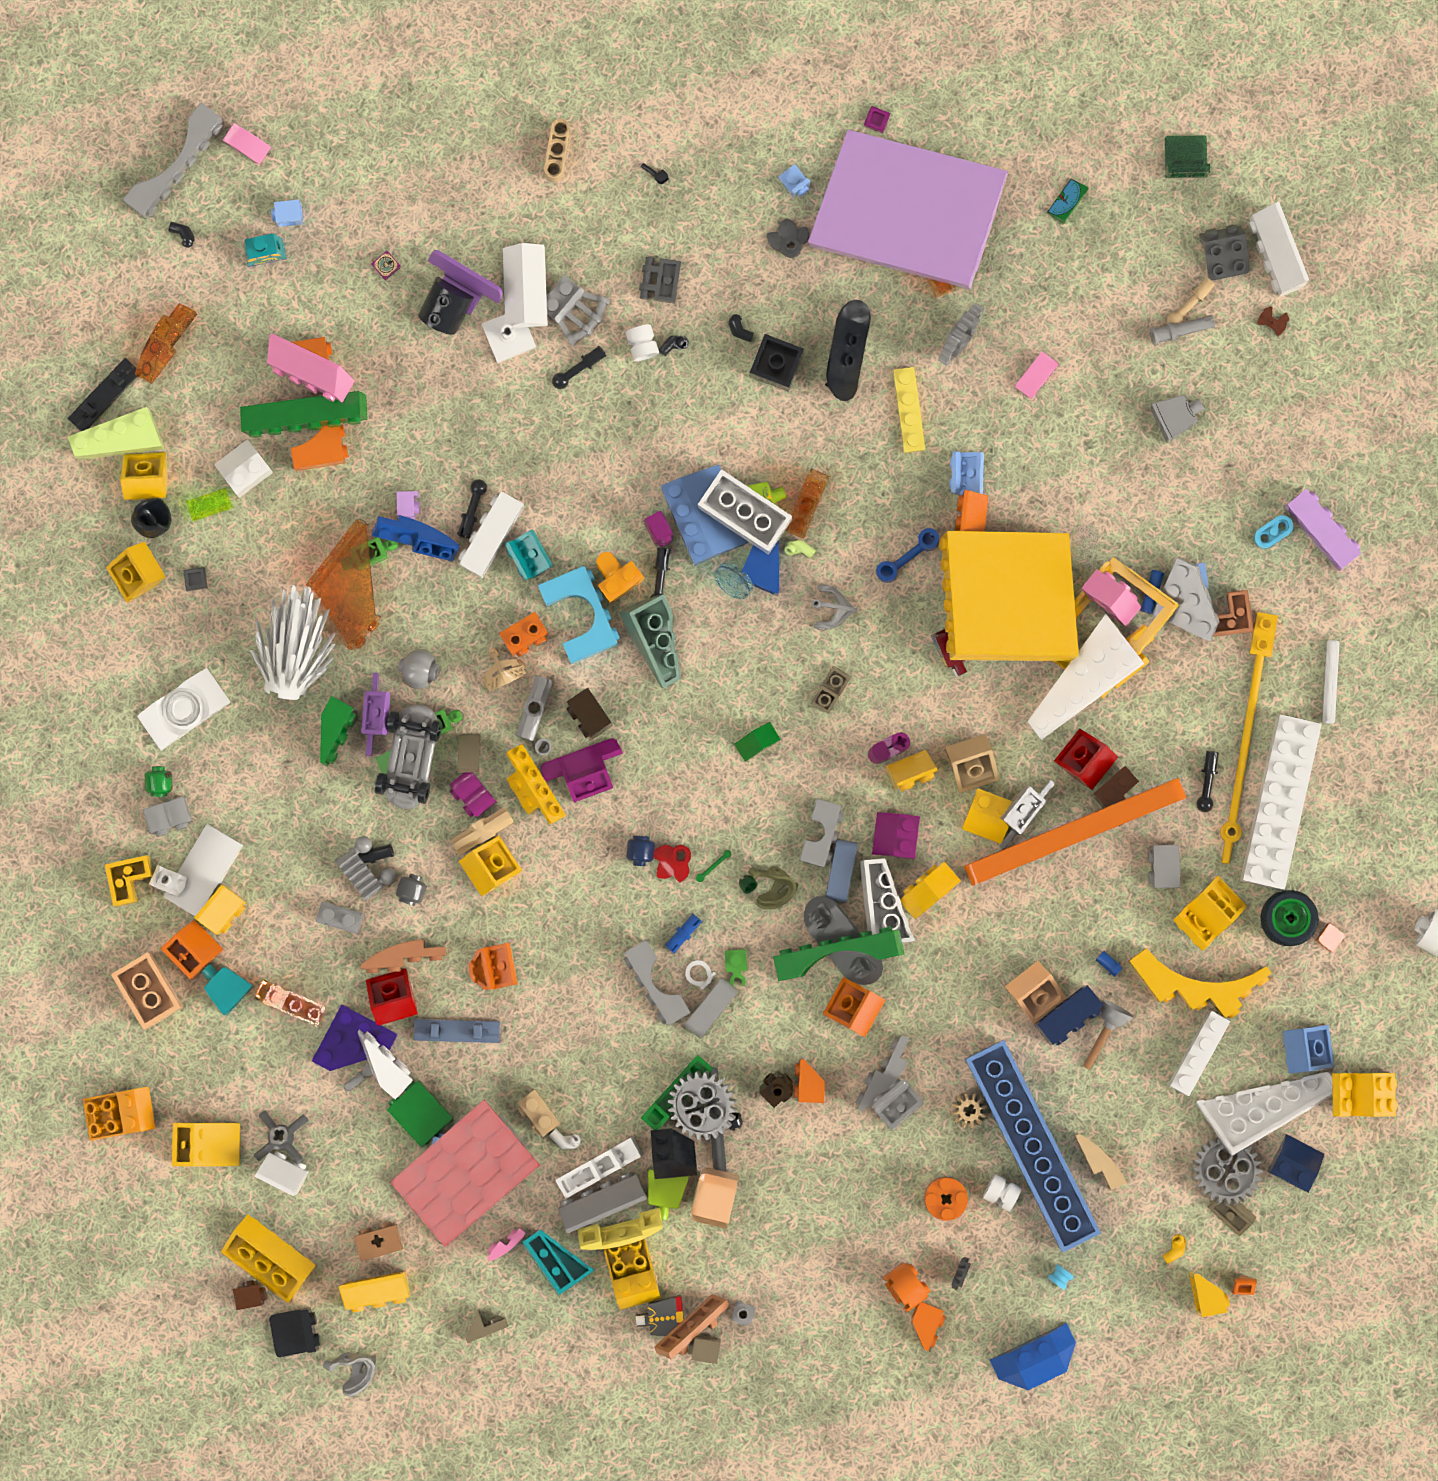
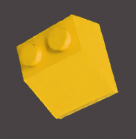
M166 452L124 454L120 478L124 500H139L152 497L166 498Z
M145 541L126 548L106 567L127 603L154 588L166 578Z
M978 788L962 830L1001 844L1009 825L1000 818L1013 801Z
M500 836L472 850L458 861L481 897L522 872V869Z
M221 885L194 918L216 935H220L221 932L225 934L232 926L231 920L235 916L237 918L240 917L245 911L244 905L247 902L228 886Z
M1190 1271L1189 1277L1197 1314L1201 1317L1227 1313V1307H1230L1228 1295L1198 1273Z

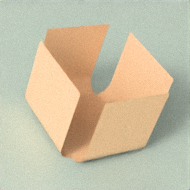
M712 1168L702 1169L691 1209V1218L696 1222L727 1229L739 1175Z

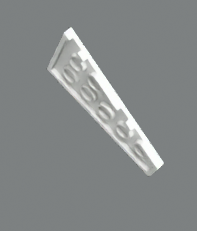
M1106 614L1078 651L1079 656L1070 662L1028 720L1029 725L1041 740L1144 664Z
M1328 1072L1303 1077L1300 1080L1285 1081L1273 1086L1267 1085L1224 1097L1222 1095L1215 1097V1099L1196 1101V1105L1232 1156L1332 1097V1077Z

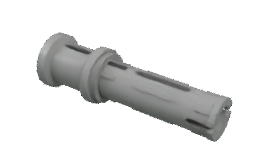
M1209 315L1175 325L1170 322L1166 326L1159 328L1150 327L1151 341L1156 346L1158 343L1167 340L1175 341L1179 336L1215 328V322L1211 320L1213 316Z

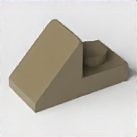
M478 1310L467 1335V1343L507 1328L509 1325L506 1318L500 1319L497 1316L488 1320V1325L485 1326L480 1310Z

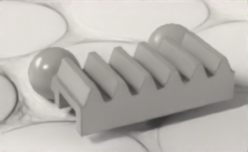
M361 836L355 841V846L349 848V852L341 858L337 857L335 862L363 898L367 900L382 889L383 885L393 884L396 881L397 875L393 869L385 868L381 871L380 878L376 879L358 856L359 853H367L372 847L371 840L368 837Z

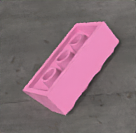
M271 333L267 363L273 368L272 372L282 378L285 375L289 377L292 383L298 386L302 383L306 385V389L315 394L319 391L329 401H344L355 381L340 365Z

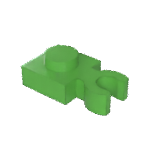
M746 949L725 951L726 972L733 973L730 978V984L734 987V979L740 978L742 986H745L746 980L741 971H747Z

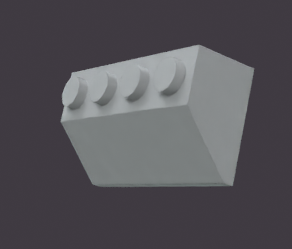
M632 1172L620 1176L621 1181L615 1184L611 1180L600 1185L601 1190L593 1192L590 1189L581 1193L582 1198L576 1201L572 1197L561 1202L562 1207L558 1208L567 1234L646 1200L647 1195L638 1174L633 1175Z

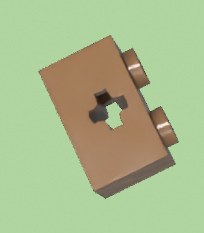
M390 1221L380 1224V1229L371 1231L370 1227L359 1230V1235L354 1236L360 1261L403 1250L404 1247L398 1225H392ZM376 1235H378L379 1238L384 1239V1241L381 1243V1246H379L378 1243H373V1240L376 1239Z

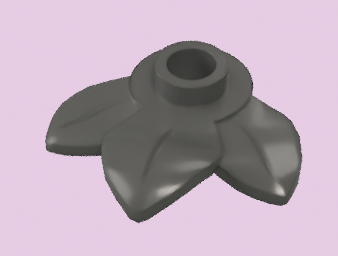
M784 219L779 225L778 232L767 233V239L773 249L781 250L782 254L788 258H795L800 254L802 245L808 241L809 231L807 227L797 229L793 221ZM794 245V248L790 249L788 248V246Z

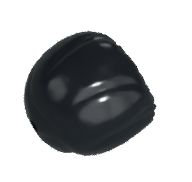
M156 497L140 502L135 507L131 516V524L134 529L146 538H156L163 535L169 530L172 521L168 506L161 498Z

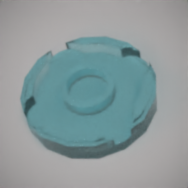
M722 563L714 572L715 581L719 587L733 598H747L753 590L752 582L748 575L744 572H739V568L736 565Z

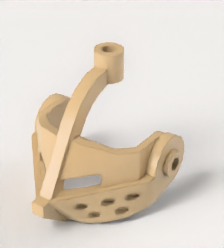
M496 648L490 649L488 652L491 659L495 660V664L484 674L482 683L489 692L527 674L526 667L520 659L499 661V654ZM512 666L511 669L505 671L503 669L505 667ZM500 671L495 677L492 676L495 672Z

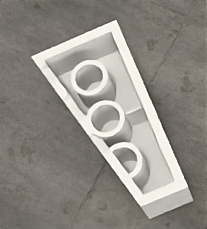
M885 858L860 861L867 932L872 931V935L880 933L879 929L892 926V930L899 929L902 943L915 941Z

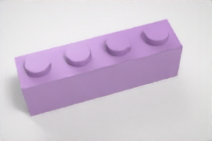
M1305 489L1284 508L1335 568L1340 571L1361 554L1359 551L1360 546L1354 539L1350 540L1345 534L1347 531L1340 523H1335L1331 518L1333 515L1330 510L1318 503L1319 498L1313 491L1309 492Z

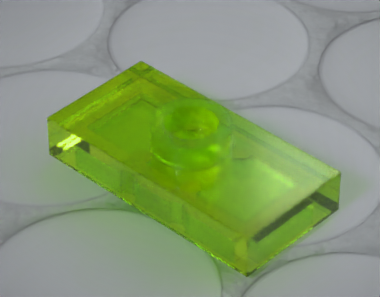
M226 488L186 501L193 522L233 509Z

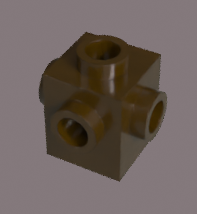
M779 1070L774 1074L769 1073L763 1079L764 1083L759 1086V1093L773 1108L781 1101L783 1103L786 1102L793 1092L792 1079L786 1073L782 1074Z

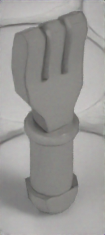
M369 1063L364 1067L362 1073L358 1072L355 1077L344 1084L345 1091L353 1090L359 1083L365 1081V1077L373 1076Z

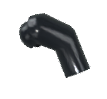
M672 335L667 338L658 350L666 357L672 349H686L689 346V341L685 336Z

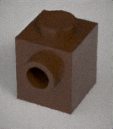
M255 1280L242 1282L241 1287L233 1289L236 1310L264 1305V1300H267L265 1287H261V1283L255 1284Z

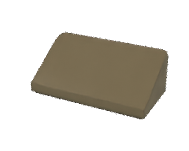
M1216 1198L1208 1206L1239 1237L1256 1220V1216L1240 1202L1234 1205L1231 1200L1230 1204L1226 1206L1224 1200H1222L1218 1205Z

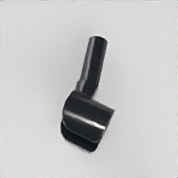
M642 163L641 168L649 172L659 184H664L669 180L668 174L663 169L657 173L648 165Z

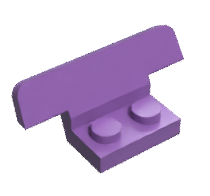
M434 250L431 253L428 262L445 271L443 279L474 297L467 311L468 315L472 314L483 295L499 304L503 293L499 286L439 250Z
M373 673L372 691H365L361 734L367 735L366 756H372L374 735H387L390 693L378 692L379 673Z

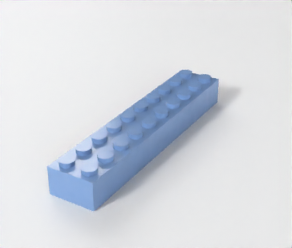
M1001 1040L965 1058L1060 1251L1065 1252L1101 1234L1005 1041Z

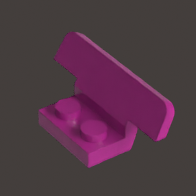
M611 738L543 763L540 768L542 777L547 782L564 776L573 802H577L613 788L604 760L621 755L623 752L617 740Z

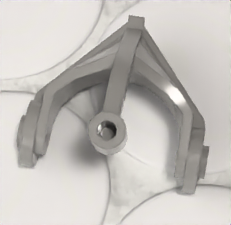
M825 584L817 586L820 592L834 594L837 604L823 603L815 599L812 601V606L816 609L827 607L837 609L830 622H816L813 628L823 631L836 628L852 613L857 612V608H854L836 588Z
M347 1352L341 1354L338 1359L332 1362L326 1360L323 1368L333 1371L338 1365L348 1366L352 1364V1375L344 1383L342 1391L345 1396H354L363 1391L371 1382L376 1368L375 1356ZM366 1363L364 1371L360 1372L363 1364Z

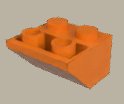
M964 490L963 495H959L957 511H960V516H957L955 520L954 531L985 532L988 495Z
M195 919L178 931L160 948L189 979H195L224 950Z

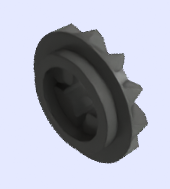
M963 1257L951 1284L953 1289L962 1288L971 1263H968L970 1258Z

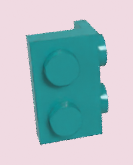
M529 530L517 539L505 543L508 555L515 561L518 573L525 580L534 579L553 567L534 530Z

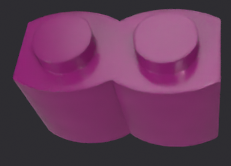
M658 511L643 520L655 546L660 545L663 548L672 543L671 540L674 537V533L662 511Z
M473 772L463 773L449 784L452 788L450 793L457 801L461 799L464 802L465 806L463 809L470 817L473 815L476 818L480 817L497 803Z

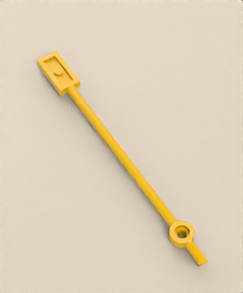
M1256 612L1254 632L1252 634L1249 654L1256 655L1229 819L1220 828V836L1225 841L1221 861L1224 864H1230L1233 843L1238 841L1242 835L1241 827L1237 824V817L1264 657L1270 658L1272 655L1278 615ZM1229 828L1234 829L1235 834L1233 836L1228 834Z

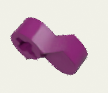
M902 732L891 735L874 744L868 751V758L875 764L886 762L906 751L910 746V738Z

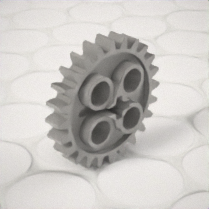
M975 303L970 307L969 311L964 312L960 320L955 324V327L948 334L938 361L947 366L954 357H958L976 332V326L984 312L982 306Z
M698 1070L695 1072L694 1077L690 1072L687 1074V1079L682 1077L680 1079L681 1084L676 1083L674 1085L676 1090L670 1092L674 1098L668 1100V1103L673 1104L668 1111L675 1113L671 1120L677 1119L678 1122L675 1127L682 1125L681 1133L683 1134L688 1130L689 1138L694 1134H697V1140H700L703 1135L706 1140H709L711 1134L714 1138H717L718 1131L723 1134L726 1132L724 1127L729 1128L732 1125L728 1120L733 1121L736 1118L731 1114L738 1110V1108L732 1106L737 1102V1099H731L735 1091L728 1092L727 1089L731 1084L723 1085L724 1077L717 1080V1073L709 1077V1072L706 1070L702 1076ZM704 1087L712 1090V1096H707L704 1093ZM685 1095H690L693 1098V1104L685 1101ZM717 1097L720 1099L719 1101L710 1103L705 1108L700 1107L694 1110L693 1112L686 1113V1110L695 1108L700 1103L705 1104ZM712 1107L719 1108L721 1111V1115H715L712 1111ZM693 1115H699L702 1123H696Z
M1219 1137L1216 1138L1215 1142L1212 1139L1209 1140L1208 1146L1204 1144L1201 1147L1202 1151L1196 1153L1200 1159L1193 1160V1163L1198 1165V1167L1192 1169V1172L1198 1173L1193 1180L1200 1181L1197 1188L1203 1187L1205 1189L1202 1195L1210 1194L1209 1201L1217 1198L1218 1205L1224 1200L1225 1205L1228 1206L1232 1200L1233 1204L1237 1205L1239 1199L1245 1202L1247 1200L1246 1196L1251 1197L1253 1195L1251 1190L1256 1191L1259 1188L1255 1183H1259L1262 1179L1256 1175L1261 1174L1262 1170L1256 1169V1167L1261 1164V1161L1254 1160L1258 1154L1250 1153L1252 1146L1234 1154L1237 1158L1220 1187L1217 1184L1224 1175L1225 1168L1230 1164L1233 1155H1230ZM1218 1153H1226L1227 1161L1221 1160ZM1237 1163L1245 1165L1246 1171H1239ZM1208 1170H1214L1217 1173V1179L1211 1178ZM1227 1181H1232L1235 1184L1236 1189H1229L1227 1186Z

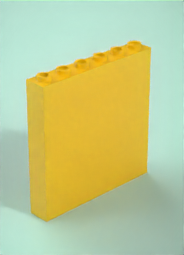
M947 531L940 538L939 549L943 555L941 570L944 571L942 590L945 591L946 597L943 608L944 612H947L945 631L948 632L949 639L946 644L947 653H950V660L1072 661L1079 656L1069 533Z

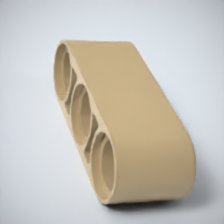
M562 118L556 119L552 123L547 147L544 172L546 178L551 182L560 181L565 170L571 130L569 123ZM559 126H564L567 129L563 134H557L555 130ZM556 146L563 148V152L559 155L552 153V149ZM551 167H558L560 169L556 175H551L548 171Z

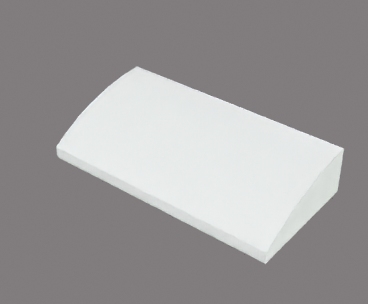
M206 824L178 871V874L188 878L185 889L179 898L169 893H165L163 897L196 916L217 891L243 845Z

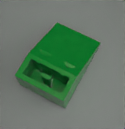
M332 696L321 714L320 763L326 767L329 764H334L338 757L336 751L339 745L343 746L349 736L346 734L350 726L354 727L359 717L356 715L358 712L356 709Z

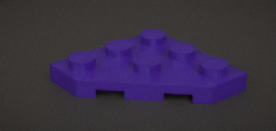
M341 1004L312 1062L329 1071H333L367 1060L358 1035L359 1029L364 1034L368 1031L376 1038V1041L380 1044L379 1047L384 1045L389 1051L398 1034L382 1025L377 1026L376 1022Z

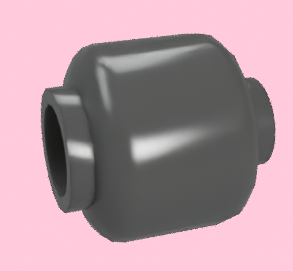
M411 873L409 877H401L396 890V896L399 897L400 902L412 906L422 902L427 888L426 884L421 882L422 877Z

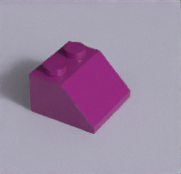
M877 812L872 854L914 860L920 816Z

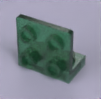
M1205 135L1166 136L1164 138L1165 178L1208 177L1210 163L1207 164V137Z

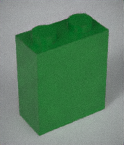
M418 1080L416 1083L412 1081L405 1088L406 1092L401 1097L393 1098L388 1103L390 1107L387 1111L422 1148L454 1117L426 1086Z

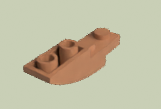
M425 940L400 943L376 953L361 964V969H366V973H379V968H387L388 972H398L400 967H405V958H408V962H420L421 957H429L430 961L442 960V956H447V947L425 948Z

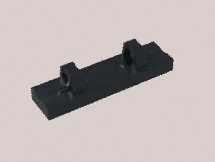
M124 358L67 419L80 431L89 429L141 372Z

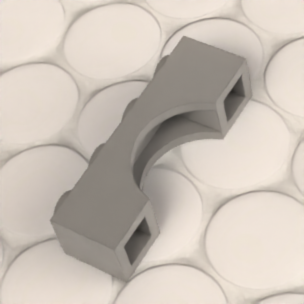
M647 940L625 952L626 958L623 960L629 970L634 968L637 976L634 978L640 988L645 986L648 994L645 996L651 1006L656 1004L660 1012L657 1015L662 1024L667 1022L670 1026L691 1013L680 994L667 995L660 992L654 986L651 970L657 960V956Z

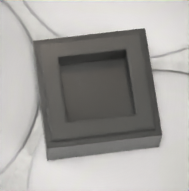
M205 567L183 570L186 591L208 588Z

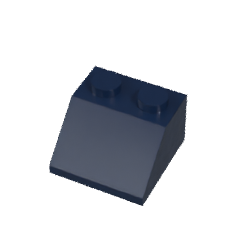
M1286 1134L1267 1172L1309 1193L1319 1173L1324 1153Z

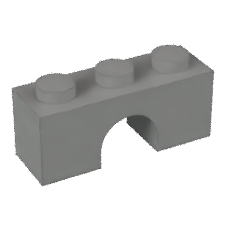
M819 799L816 800L811 821L820 823L824 828L825 834L817 842L805 840L800 857L801 862L822 868L825 867V864H830L833 852H829L831 843H836L838 836L835 827L837 823L841 824L844 811H840L841 805Z

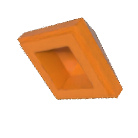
M1245 1275L1235 1278L1233 1294L1254 1295L1257 1279Z

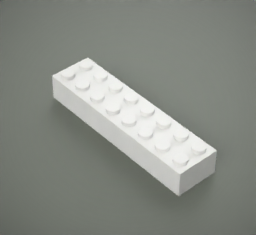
M1281 714L1276 717L1240 881L1276 890H1285L1322 724Z

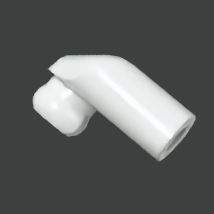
M557 1129L549 1135L563 1150L575 1149L581 1142L578 1135L563 1136Z

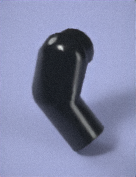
M171 221L169 232L179 234L182 239L181 244L184 247H192L195 236L190 227Z
M732 315L728 321L732 335L751 342L754 332L743 329L740 315Z

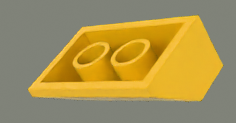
M406 1271L346 1282L339 1285L345 1310L351 1309L352 1313L363 1311L364 1306L372 1305L373 1308L383 1307L385 1302L393 1301L394 1304L404 1303L406 1298L411 1296Z

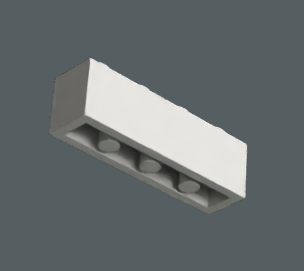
M502 491L499 495L495 494L490 503L492 506L489 513H484L479 522L482 524L478 532L474 531L469 539V542H471L467 550L463 549L458 558L460 560V567L482 579L524 508L522 502Z
M1208 1011L1168 1086L1185 1096L1191 1094L1231 1021L1213 1011Z

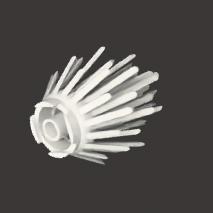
M295 585L292 586L287 605L285 604L286 591L284 589L282 607L279 605L276 608L275 600L272 597L271 637L269 628L266 627L265 629L268 646L264 644L259 622L255 621L258 631H255L256 644L262 662L258 654L250 650L265 679L264 690L268 694H270L271 690L278 693V698L297 700L300 695L306 696L307 688L326 671V666L333 660V657H330L318 669L335 646V644H331L327 649L335 636V633H332L308 669L322 640L320 635L330 609L326 610L324 617L322 614L319 615L312 634L321 598L312 601L314 593H311V587L303 589L301 598L298 595V591H295Z

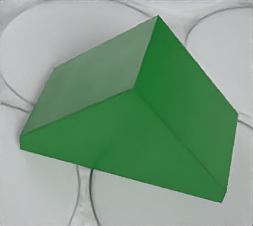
M768 722L751 731L734 745L746 762L781 739L772 724Z

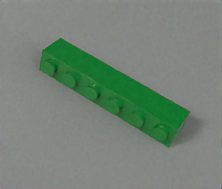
M360 391L348 392L343 402L338 400L332 402L323 396L242 406L240 407L241 432L249 435L250 438H259L262 434L269 433V435H280L281 431L297 433L301 432V429L304 428L319 430L321 426L326 425L328 427H340L341 423L357 425L361 421L368 420L367 397Z

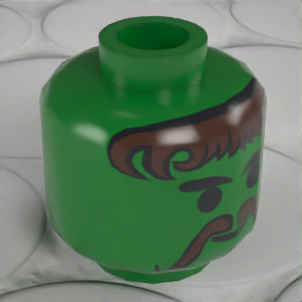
M152 766V770L145 773V791L150 793L151 797H164L172 791V773L165 770V766Z

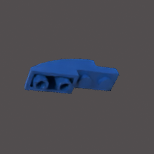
M401 515L398 516L397 520L378 516L372 529V536L411 545L412 552L452 562L459 549V544L444 533L420 521Z

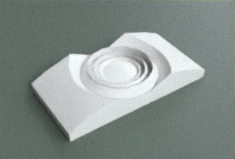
M208 668L184 681L169 694L155 701L137 717L162 751L231 702Z

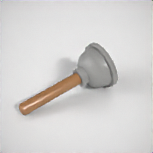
M1103 1000L1102 1017L1105 1020L1103 1023L1104 1027L1083 1064L1086 1069H1091L1111 1030L1114 1031L1116 1026H1124L1129 1020L1133 1019V1015L1112 1002Z

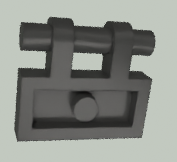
M646 257L645 265L642 266V272H644L643 280L639 285V290L641 291L640 299L648 300L649 292H654V301L675 304L681 261L660 258L659 266H653L654 258ZM652 274H658L656 285L650 284Z

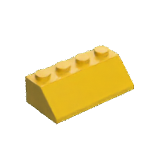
M249 1214L234 1229L221 1250L223 1255L287 1303L292 1300L316 1266L307 1257H304Z

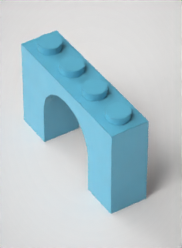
M585 566L538 585L547 607L567 598L579 597L588 601L594 609L595 620L591 629L577 638L562 643L571 665L617 646L616 640L620 639L616 628L611 629L608 621L612 620L608 609L602 608L600 601H603V597L599 588L595 590L592 582L595 581L591 569L586 570Z

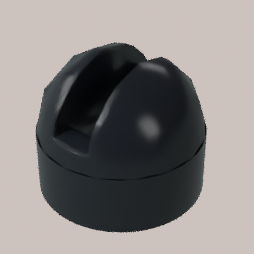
M731 1113L736 1118L733 1121L728 1120L732 1124L728 1129L735 1131V1128L740 1129L742 1127L743 1120L740 1113Z

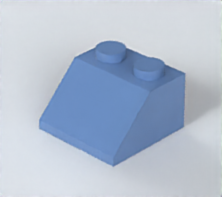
M1329 1025L1283 1031L1288 1073L1309 1072L1334 1067Z

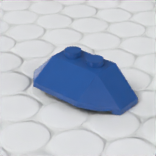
M1064 1323L990 1359V1362L999 1380L1025 1390H1030L1067 1372L1076 1341L1067 1323Z

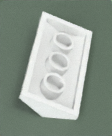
M519 243L503 248L505 325H511L512 328L548 326L545 246Z

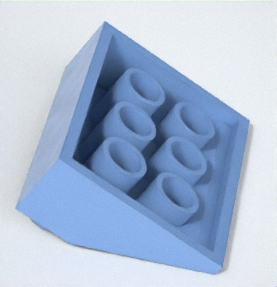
M720 465L689 474L661 486L662 493L694 566L750 543L698 509V503L721 471Z

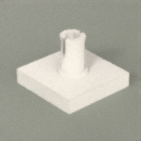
M505 314L482 323L497 363L536 348L529 328H512L511 325H505Z

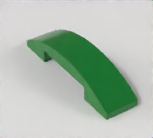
M697 1054L642 1115L641 1119L653 1130H659L674 1113L668 1111L673 1106V1104L668 1103V1100L674 1098L670 1094L672 1090H676L674 1085L676 1083L681 1084L680 1079L682 1077L687 1079V1074L690 1072L695 1077V1072L699 1070L703 1076L706 1070L710 1073L713 1068Z

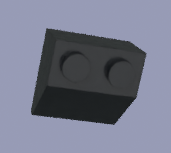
M672 1128L650 1130L654 1179L697 1175L695 1141Z

